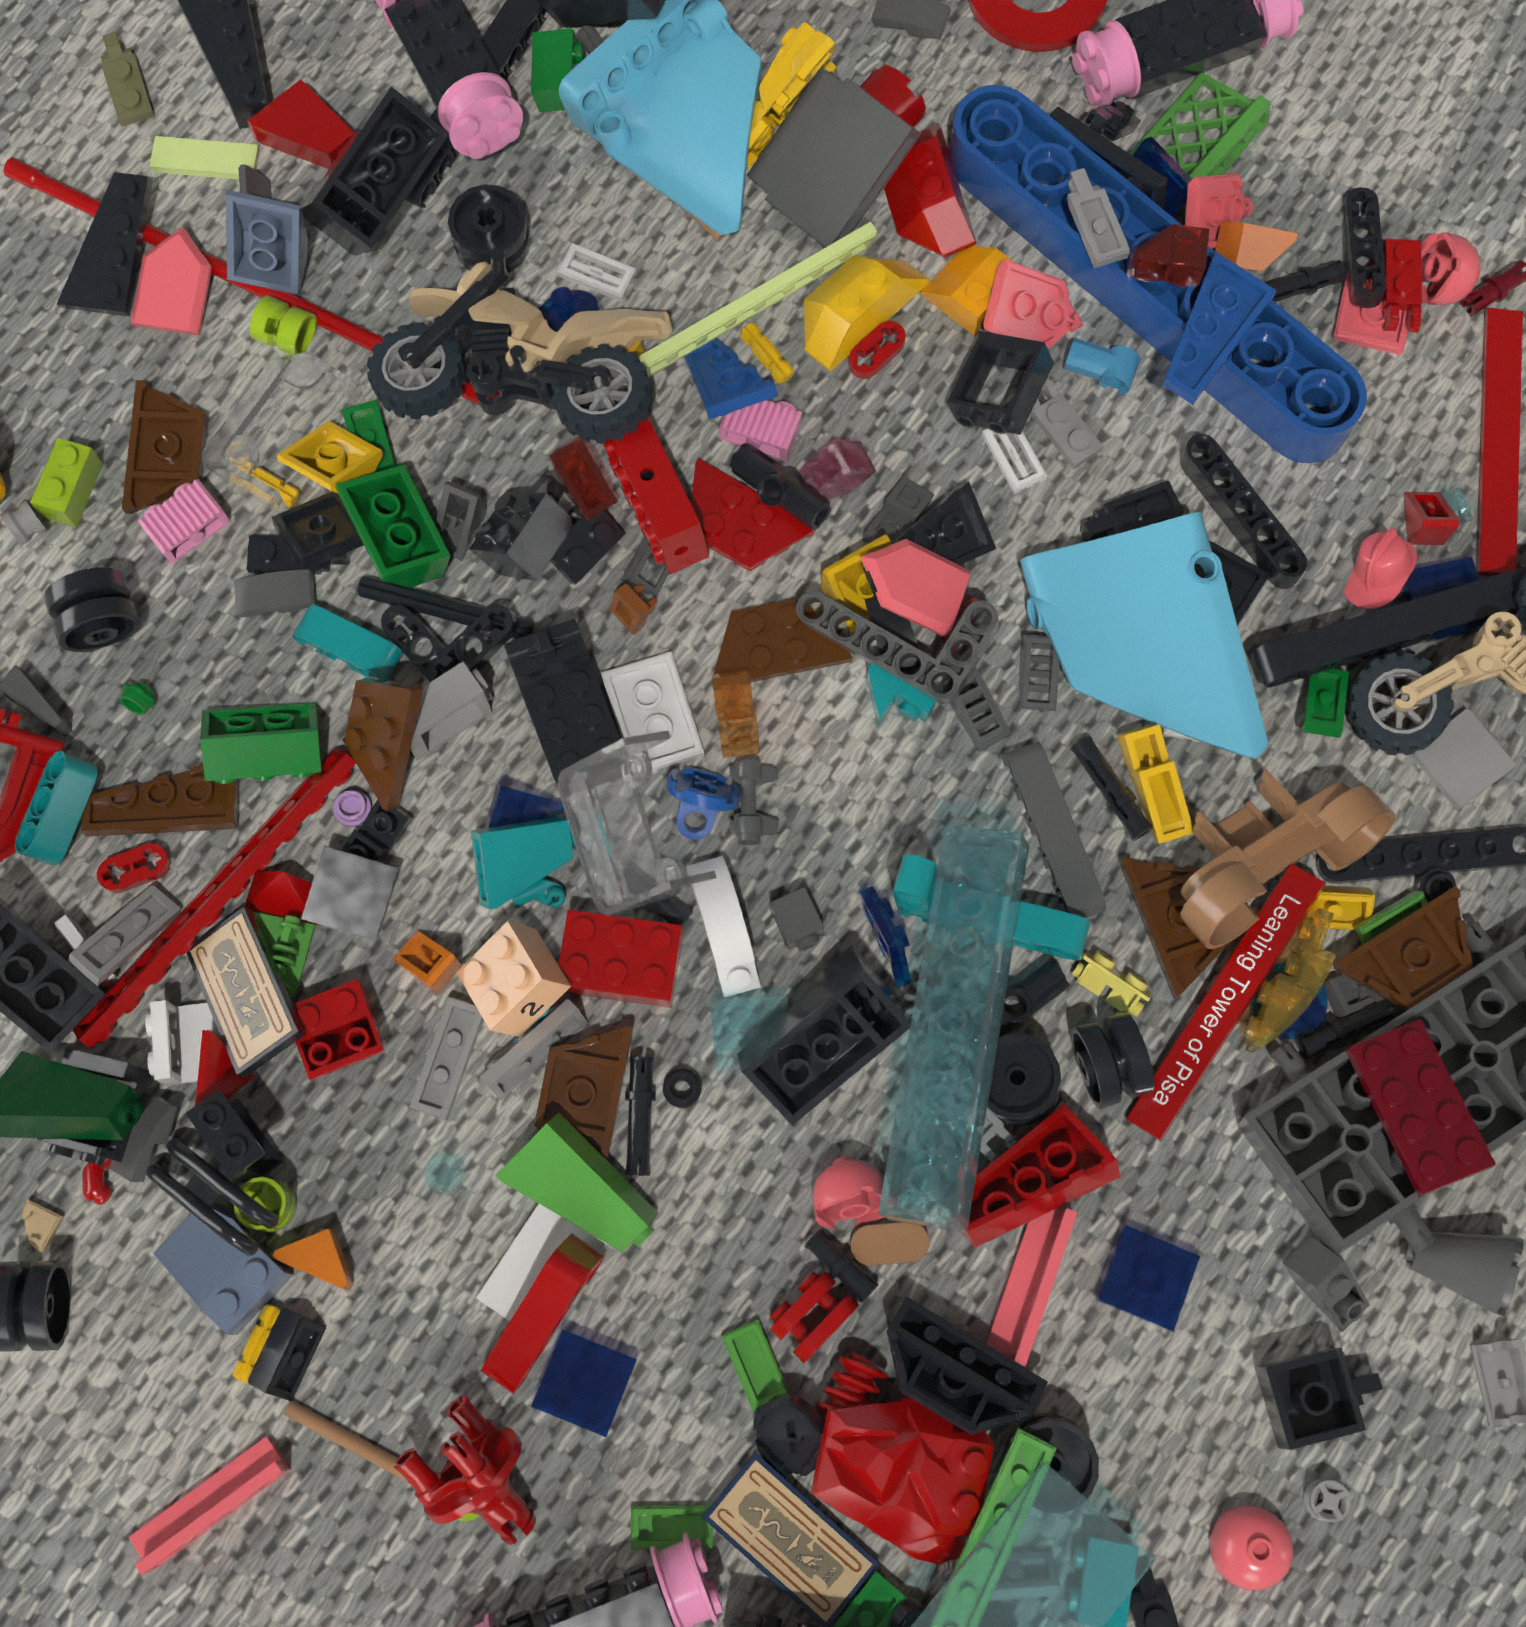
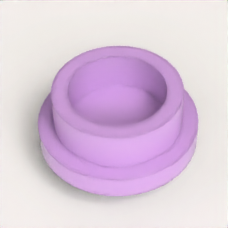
M355 789L346 790L339 794L333 804V812L336 819L347 827L362 825L372 809L367 795Z

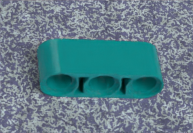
M310 604L292 634L293 639L301 645L307 643L317 648L315 652L333 661L339 659L348 664L347 668L365 677L371 675L382 682L388 681L403 655V651L392 642L314 604Z
M57 751L50 757L16 836L15 849L17 853L48 865L60 863L68 850L96 782L97 767L94 764L63 751Z

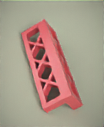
M1068 1208L1063 1210L1054 1209L1026 1224L986 1341L988 1346L1023 1367H1026L1078 1213Z
M269 1436L264 1437L129 1536L130 1541L142 1558L135 1564L141 1575L156 1570L291 1470Z

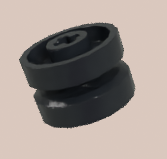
M483 184L469 188L459 195L449 209L448 226L457 258L464 267L470 271L480 262H487L491 265L490 254L498 249L502 250L505 254V266L508 273L523 263L529 253L530 234L522 202L515 194L499 185Z
M107 567L79 570L61 577L45 590L44 601L49 615L55 620L53 628L58 644L64 650L71 652L95 651L126 640L139 630L141 621L136 606L129 600L131 591L122 571Z
M1127 1011L1106 1016L1102 1029L1093 1021L1074 1026L1071 1029L1073 1051L1090 1098L1099 1110L1120 1103L1123 1091L1132 1099L1154 1091L1155 1081L1149 1053L1136 1022Z
M1023 1033L1006 1034L991 1041L979 1054L974 1068L975 1089L981 1102L1003 1123L1012 1126L1032 1125L1046 1118L1058 1103L1062 1091L1060 1065L1053 1051L1038 1038ZM1019 1073L1025 1075L1023 1084H1012L1010 1080L1012 1075H1015L1017 1078Z
M23 1261L0 1262V1352L22 1351L27 1344L32 1351L59 1350L64 1344L69 1329L71 1280L68 1268L63 1261H37L32 1268H30L27 1262Z
M1040 1413L1024 1419L1012 1431L1005 1446V1455L1019 1427L1055 1445L1057 1449L1054 1457H1057L1060 1461L1059 1465H1052L1050 1471H1046L1031 1506L1043 1512L1063 1513L1079 1507L1092 1494L1099 1478V1458L1093 1442L1074 1421L1060 1414Z

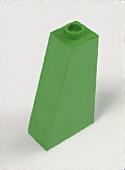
M557 1113L495 1175L501 1182L621 1252L632 1242L637 1247L640 1246L655 1230L650 1224L659 1213L560 1113Z

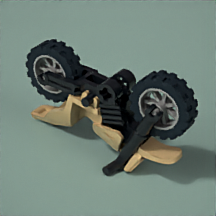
M498 249L490 254L491 265L487 262L477 263L460 279L457 291L440 288H418L412 290L408 301L412 311L424 317L437 316L434 319V323H430V326H425L423 322H415L414 326L407 327L405 324L397 327L398 331L394 333L388 332L382 337L383 341L380 344H375L372 349L373 356L369 357L367 361V366L370 370L367 372V377L377 399L387 411L393 410L398 417L405 418V415H407L411 419H421L422 415L432 417L438 414V410L442 408L448 409L453 404L452 400L455 397L459 398L463 392L462 385L467 383L468 378L472 388L476 391L479 404L486 414L493 416L504 414L512 406L513 400L517 399L542 404L549 409L557 411L562 425L565 424L567 431L571 435L575 436L577 434L580 440L590 442L591 439L596 440V443L603 444L607 443L609 439H614V441L624 438L623 435L628 432L630 434L634 433L639 428L638 424L641 421L645 422L649 415L648 408H652L653 405L651 394L653 391L646 368L643 363L639 362L638 357L633 352L628 354L626 351L636 340L667 339L673 329L669 315L666 312L631 310V308L578 312L558 332H555L548 326L542 312L525 300L517 297L514 288H502V285L509 279V273L505 266V254L502 250ZM457 328L458 335L455 338H453L452 335L455 333V329ZM471 349L470 357L472 361L467 366L465 354ZM400 365H402V366H404V367L406 368V369H402V370H398V371H397V369H398V367H399ZM609 377H614L615 379L610 382ZM406 379L403 386L394 383ZM623 384H628L627 392L615 391ZM582 389H585V390H589V391H591V392L585 393V392H581V390H582ZM496 392H501L502 396L496 395L493 401L488 400L487 397H493Z

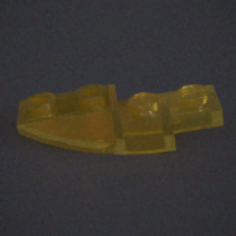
M1318 908L1310 917L1304 916L1296 937L1301 938L1297 952L1292 951L1284 968V972L1288 973L1289 976L1278 973L1270 982L1265 980L1260 988L1257 1002L1262 1005L1258 1016H1252L1246 1027L1244 1038L1249 1039L1245 1051L1254 1053L1277 1038L1300 1017L1319 992L1336 957V954L1322 949L1334 913Z

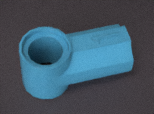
M1074 338L1064 369L1099 380V384L1103 388L1110 386L1119 389L1120 394H1125L1130 391L1141 357L1135 350L1128 347L1115 346L1108 349Z

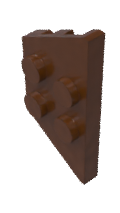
M136 380L122 501V510L125 514H133L174 496L175 490L182 484H192L196 479L202 482L208 424L206 414L191 405L180 403L177 398L167 393L164 395L152 389L142 380Z
M799 598L732 611L714 671L712 688L716 690L852 662L851 653L809 629L801 621L796 610ZM809 605L806 610V617L809 619L819 618L818 614Z
M367 677L355 682L344 743L385 811L397 808L399 805L423 688L416 684L406 687L400 686L399 682L396 681L382 682L380 679Z
M1134 858L1121 859L1119 862L1171 994L1173 998L1179 997L1229 944L1227 943L1215 949L1206 948L1181 919L1180 913L1186 903L1181 895L1183 885L1202 867L1190 865L1179 867L1172 863L1158 861L1156 863L1134 861Z
M1454 886L1332 964L1335 970L1405 1011L1414 1007L1473 969L1471 952L1466 945L1465 920H1461L1458 899L1461 897L1460 890L1457 886Z
M625 1026L617 1030L549 1048L534 1123L537 1129L541 1130L557 1113H560L608 1161L634 1027Z

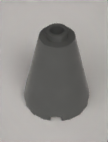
M1431 1231L1437 1240L1416 1254L1408 1242L1405 1259L1412 1261L1411 1269L1483 1308L1505 1317L1506 1309H1509L1520 1267H1517L1518 1262L1515 1261L1516 1254L1522 1255L1523 1238L1510 1235Z

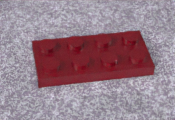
M1421 1019L1348 1047L1346 1053L1418 1197L1491 1169L1496 1165Z

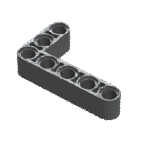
M810 591L803 594L798 599L796 605L799 618L809 629L866 662L874 664L941 704H948L959 696L999 627L998 613L991 603L986 601L971 603L963 613L937 659L820 592ZM815 602L822 603L824 605V612L821 617L817 619L806 617V610L810 604ZM978 612H986L992 616V622L988 627L978 629L971 624L972 617ZM844 621H853L856 623L855 633L848 638L839 637L837 633L839 625ZM874 640H886L889 647L884 655L876 657L869 653L870 644ZM959 644H967L973 649L972 656L966 661L960 662L952 657L953 649ZM910 657L921 661L920 670L914 675H906L901 672L902 662ZM940 676H948L953 680V687L946 694H939L933 690V683Z

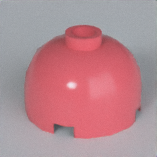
M1446 232L1441 234L1433 233L1422 242V281L1425 277L1428 282H1433L1429 290L1422 282V302L1435 305H1450L1464 299L1472 291L1480 277V258L1477 249L1465 237Z
M850 1156L834 1160L832 1165L827 1167L817 1177L812 1192L816 1221L820 1226L827 1229H835L834 1222L858 1218L854 1227L873 1223L887 1215V1205L890 1207L894 1205L891 1190L883 1173L875 1165L863 1160H855Z
M1240 1505L1225 1511L1214 1523L1209 1537L1210 1556L1216 1571L1228 1583L1244 1590H1265L1278 1584L1289 1572L1294 1558L1293 1540L1286 1525L1273 1512L1256 1505Z

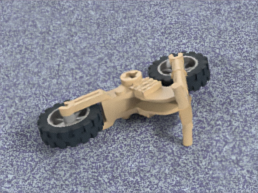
M1526 573L1519 582V591L1515 597V603L1519 606L1517 611L1519 620L1509 612L1494 613L1474 636V648L1456 655L1448 663L1435 669L1430 665L1431 661L1424 657L1421 660L1414 658L1415 654L1404 653L1402 656H1396V653L1385 655L1384 658H1377L1369 663L1360 672L1351 686L1350 695L1347 700V709H1349L1350 713L1348 716L1351 726L1354 725L1356 728V735L1361 740L1365 739L1370 743L1369 747L1376 751L1381 749L1386 751L1385 754L1394 756L1397 753L1411 755L1418 750H1424L1429 747L1448 726L1451 720V712L1454 708V700H1451L1450 695L1453 692L1452 690L1498 676L1502 680L1504 679L1506 684L1511 686L1515 692L1520 691L1526 694V636L1521 635L1520 624L1522 620L1526 624ZM1394 679H1404L1410 683L1407 686H1402L1399 691ZM1386 681L1392 697L1376 693L1375 690ZM1372 700L1387 704V709L1376 715L1372 707ZM1427 705V714L1423 720L1414 711ZM1407 716L1417 726L1409 730H1402V720ZM1386 717L1388 720L1395 722V727L1386 726L1381 720Z

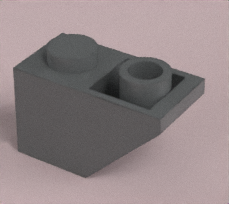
M1311 1236L1283 1263L1297 1286L1341 1332L1352 1322L1357 1321L1362 1316L1364 1310L1370 1305L1344 1259Z

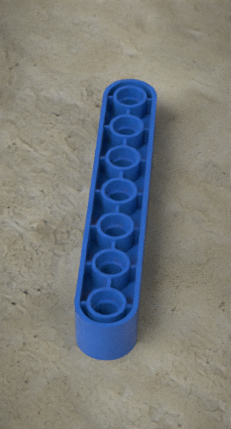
M988 85L967 94L956 109L949 147V155L958 183L1160 354L1172 362L1215 252L1018 90L1002 85ZM1082 168L1085 169L1092 187L1098 185L1100 189H1105L1130 248L1128 258L1095 269L1070 212L1067 195L1071 194L1068 186V181L1071 177L1070 173ZM1143 270L1151 271V272H1153V273H1155V274H1157V275L1149 274V273H1147V272H1145V271H1143ZM1271 300L1204 390L1279 454L1300 463L1321 462L1336 454L1362 416L1367 402L1366 387L1358 371L1273 300ZM1250 359L1261 361L1267 367L1259 366L1252 362ZM1305 404L1318 408L1323 414L1313 412Z

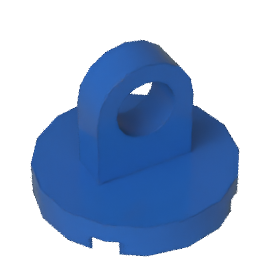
M684 768L682 774H678L679 771L673 769L668 774L665 787L672 796L680 800L676 824L678 830L684 837L698 840L704 838L713 829L717 812L736 809L742 792L736 783H733L732 787L726 785L727 779L717 773L697 768ZM691 812H700L705 816L706 821L700 827H691L685 822V817Z

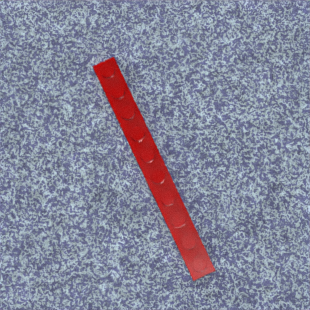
M335 747L321 762V772L313 773L295 789L107 990L106 995L72 1030L83 1044L91 1049L97 1042L105 1041L113 1032L114 1023L124 1013L128 1014L138 1006L142 998L141 994L151 984L155 985L164 978L169 969L168 965L178 955L182 956L191 949L195 943L194 937L204 927H209L218 920L222 913L221 908L231 898L235 899L244 892L248 886V879L257 870H263L271 863L274 858V851L283 842H289L297 835L301 822L309 814H315L323 807L328 793L335 786L339 787L349 779L352 774L351 769L355 766L356 762L346 752Z

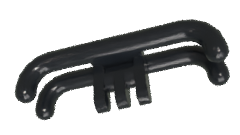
M178 1138L170 1139L166 1146L168 1152L195 1174L184 1187L169 1174L166 1168L153 1164L147 1169V1177L225 1242L246 1255H254L258 1251L257 1242L239 1231L214 1210L232 1218L236 1216L235 1205L247 1216L269 1229L277 1226V1215L255 1201L192 1151L186 1142Z

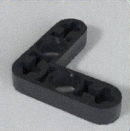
M393 605L387 608L382 614L381 625L389 638L431 682L443 674L441 670L444 667L452 669L459 663L453 659L455 655H457L459 660L467 664L470 672L474 669L479 670L503 644L513 637L518 628V619L515 613L505 606H490L448 647L438 639L415 612L402 605ZM397 615L403 617V623L414 633L408 635L405 631L394 628L397 624L394 618ZM497 615L502 618L505 617L503 622L506 627L503 630L493 629L496 625L493 619ZM481 629L488 632V635L494 638L491 643L487 637L479 633ZM421 639H429L432 643L431 653L425 658H418L415 653L417 642ZM471 639H479L482 643L480 655L476 658H468L464 650L465 645Z

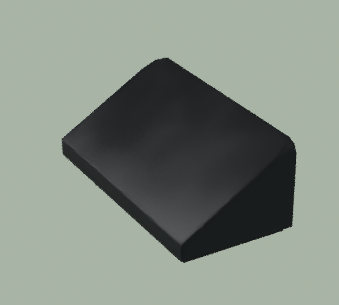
M282 1308L248 1378V1384L266 1394L292 1401L322 1339L326 1325L292 1310Z

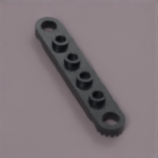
M1526 827L1381 840L1368 853L1356 862L1348 865L1342 874L1331 872L1327 867V863L1320 855L1316 860V868L1318 874L1325 881L1332 884L1421 876L1424 871L1434 867L1443 868L1450 873L1525 866L1526 856L1515 852L1513 840L1515 837L1526 839Z

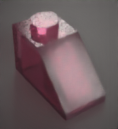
M834 440L799 471L804 483L828 501L855 490L877 472L861 441Z

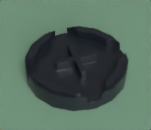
M790 1394L774 1396L758 1409L753 1420V1430L756 1429L758 1436L755 1440L758 1451L766 1462L780 1473L789 1476L792 1473L807 1476L816 1468L825 1421L815 1407L803 1398Z

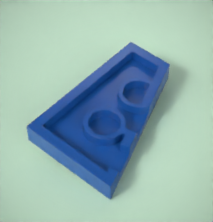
M718 338L683 357L709 419L725 416L733 411L778 396L774 383L769 379L764 381L760 378L758 371L751 365L746 366L739 361L737 354Z

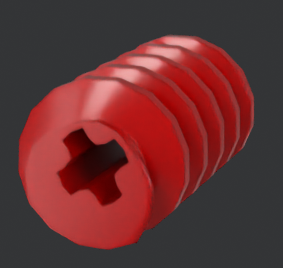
M852 1351L850 1353L854 1356L853 1358L840 1357L838 1362L846 1372H833L831 1374L833 1380L838 1384V1388L825 1386L823 1391L830 1398V1403L817 1401L816 1407L823 1414L822 1418L824 1421L827 1409L873 1403L866 1393L879 1394L881 1388L873 1380L874 1377L887 1379L889 1374L883 1368Z

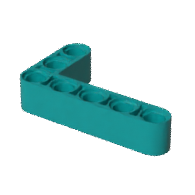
M903 855L892 893L898 913L903 917H907L910 914L922 918L924 923L1068 960H1081L1091 924L1088 919L1075 914L940 881L937 864L927 858L916 855Z

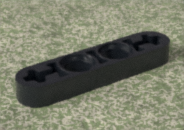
M1359 187L1347 194L1344 206L1350 291L1352 301L1362 308H1374L1382 302L1386 290L1379 202L1377 194L1373 190ZM1356 202H1363V207H1365L1364 215L1359 216V204ZM1364 228L1370 230L1373 235L1369 238H1361L1354 231ZM1363 256L1370 257L1375 261V264L1372 266H1362L1357 262V259ZM1371 279L1370 290L1373 293H1367V289L1364 288L1365 280Z

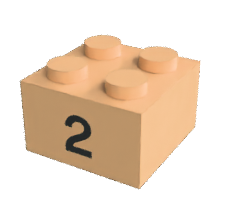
M507 921L457 971L459 978L489 1030L520 1037L571 987L537 929Z

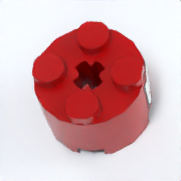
M882 65L880 69L874 68L859 83L862 88L913 127L925 117L926 105L924 98L920 95L916 99L913 92L907 87L911 80L898 69L889 65Z

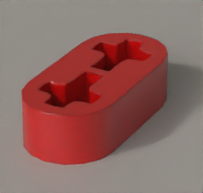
M886 321L879 324L850 351L848 366L851 373L862 379L871 378L876 375L904 348L906 339L904 328L894 321ZM894 333L896 335V344L889 341L881 348L883 334L891 336ZM872 352L875 353L871 357L870 367L867 364L858 366V356L867 358Z
M144 844L104 860L98 867L96 873L97 880L109 892L122 893L163 877L170 869L171 860L167 851L158 844ZM153 853L156 857H161V860L156 862L157 868L151 870L148 866L137 868L138 865L148 861L147 855ZM115 866L120 871L131 869V871L120 875V882L118 884H115L112 880H107V877L112 875L111 868Z

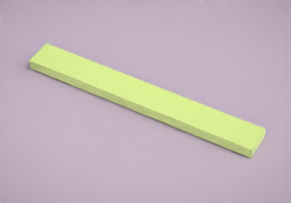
M870 221L638 356L639 362L644 364L648 377L654 375L844 264L853 255H859L871 247L878 231Z

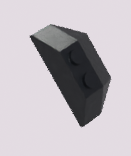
M907 1296L886 1331L900 1392L971 1436L1029 1418L1048 1383L1045 1379Z

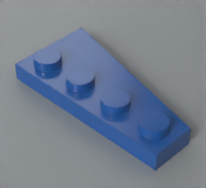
M1215 251L1162 385L1194 405L1271 302L1277 290Z

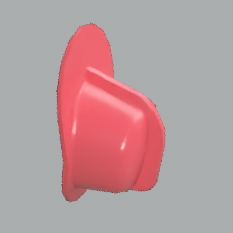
M1389 528L1387 532H1376L1369 535L1359 547L1353 570L1344 590L1348 601L1358 608L1364 609L1381 608L1392 602L1400 593L1416 566L1418 559L1415 548L1411 543L1399 536L1394 528Z

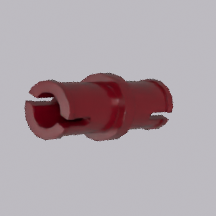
M1518 260L1498 275L1492 274L1485 278L1484 284L1460 300V305L1464 308L1473 301H1476L1474 305L1466 310L1470 317H1474L1493 302L1499 303L1505 300L1510 291L1526 282V271L1516 275V273L1526 267V263Z

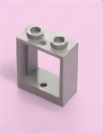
M461 662L422 687L423 691L410 751L418 761L492 713L488 702L493 698L487 689V683L477 669L470 672L465 663Z

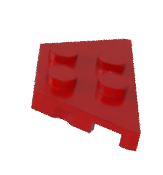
M699 458L695 462L691 505L700 521L706 545L744 569L752 571L764 564L767 559L778 556L788 550L793 544L806 537H811L816 532V529L811 530L778 505L768 506L764 504L756 491Z

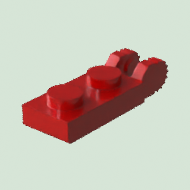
M1386 238L1383 243L1386 290L1382 300V309H1385L1386 330H1397L1400 320L1399 310H1407L1408 332L1418 333L1422 318L1421 240Z

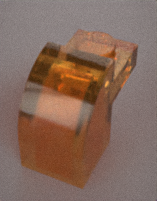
M749 671L711 675L722 757L727 758L760 753Z

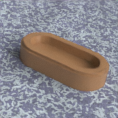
M914 1222L866 1225L859 1228L853 1234L850 1241V1250L855 1256V1260L866 1266L916 1262L923 1258L929 1249V1236L926 1230Z

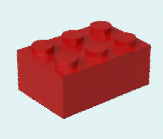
M567 909L558 963L571 985L565 993L672 1008L683 940L682 925Z

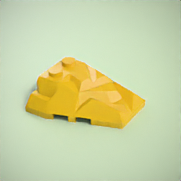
M803 22L798 29L793 26L784 35L780 42L783 46L777 53L759 86L760 98L755 101L746 170L758 159L774 135L775 128L778 125L780 126L815 74L824 67L829 72L831 71L838 75L837 66L829 60L836 52L835 42L819 30L815 31L806 22Z

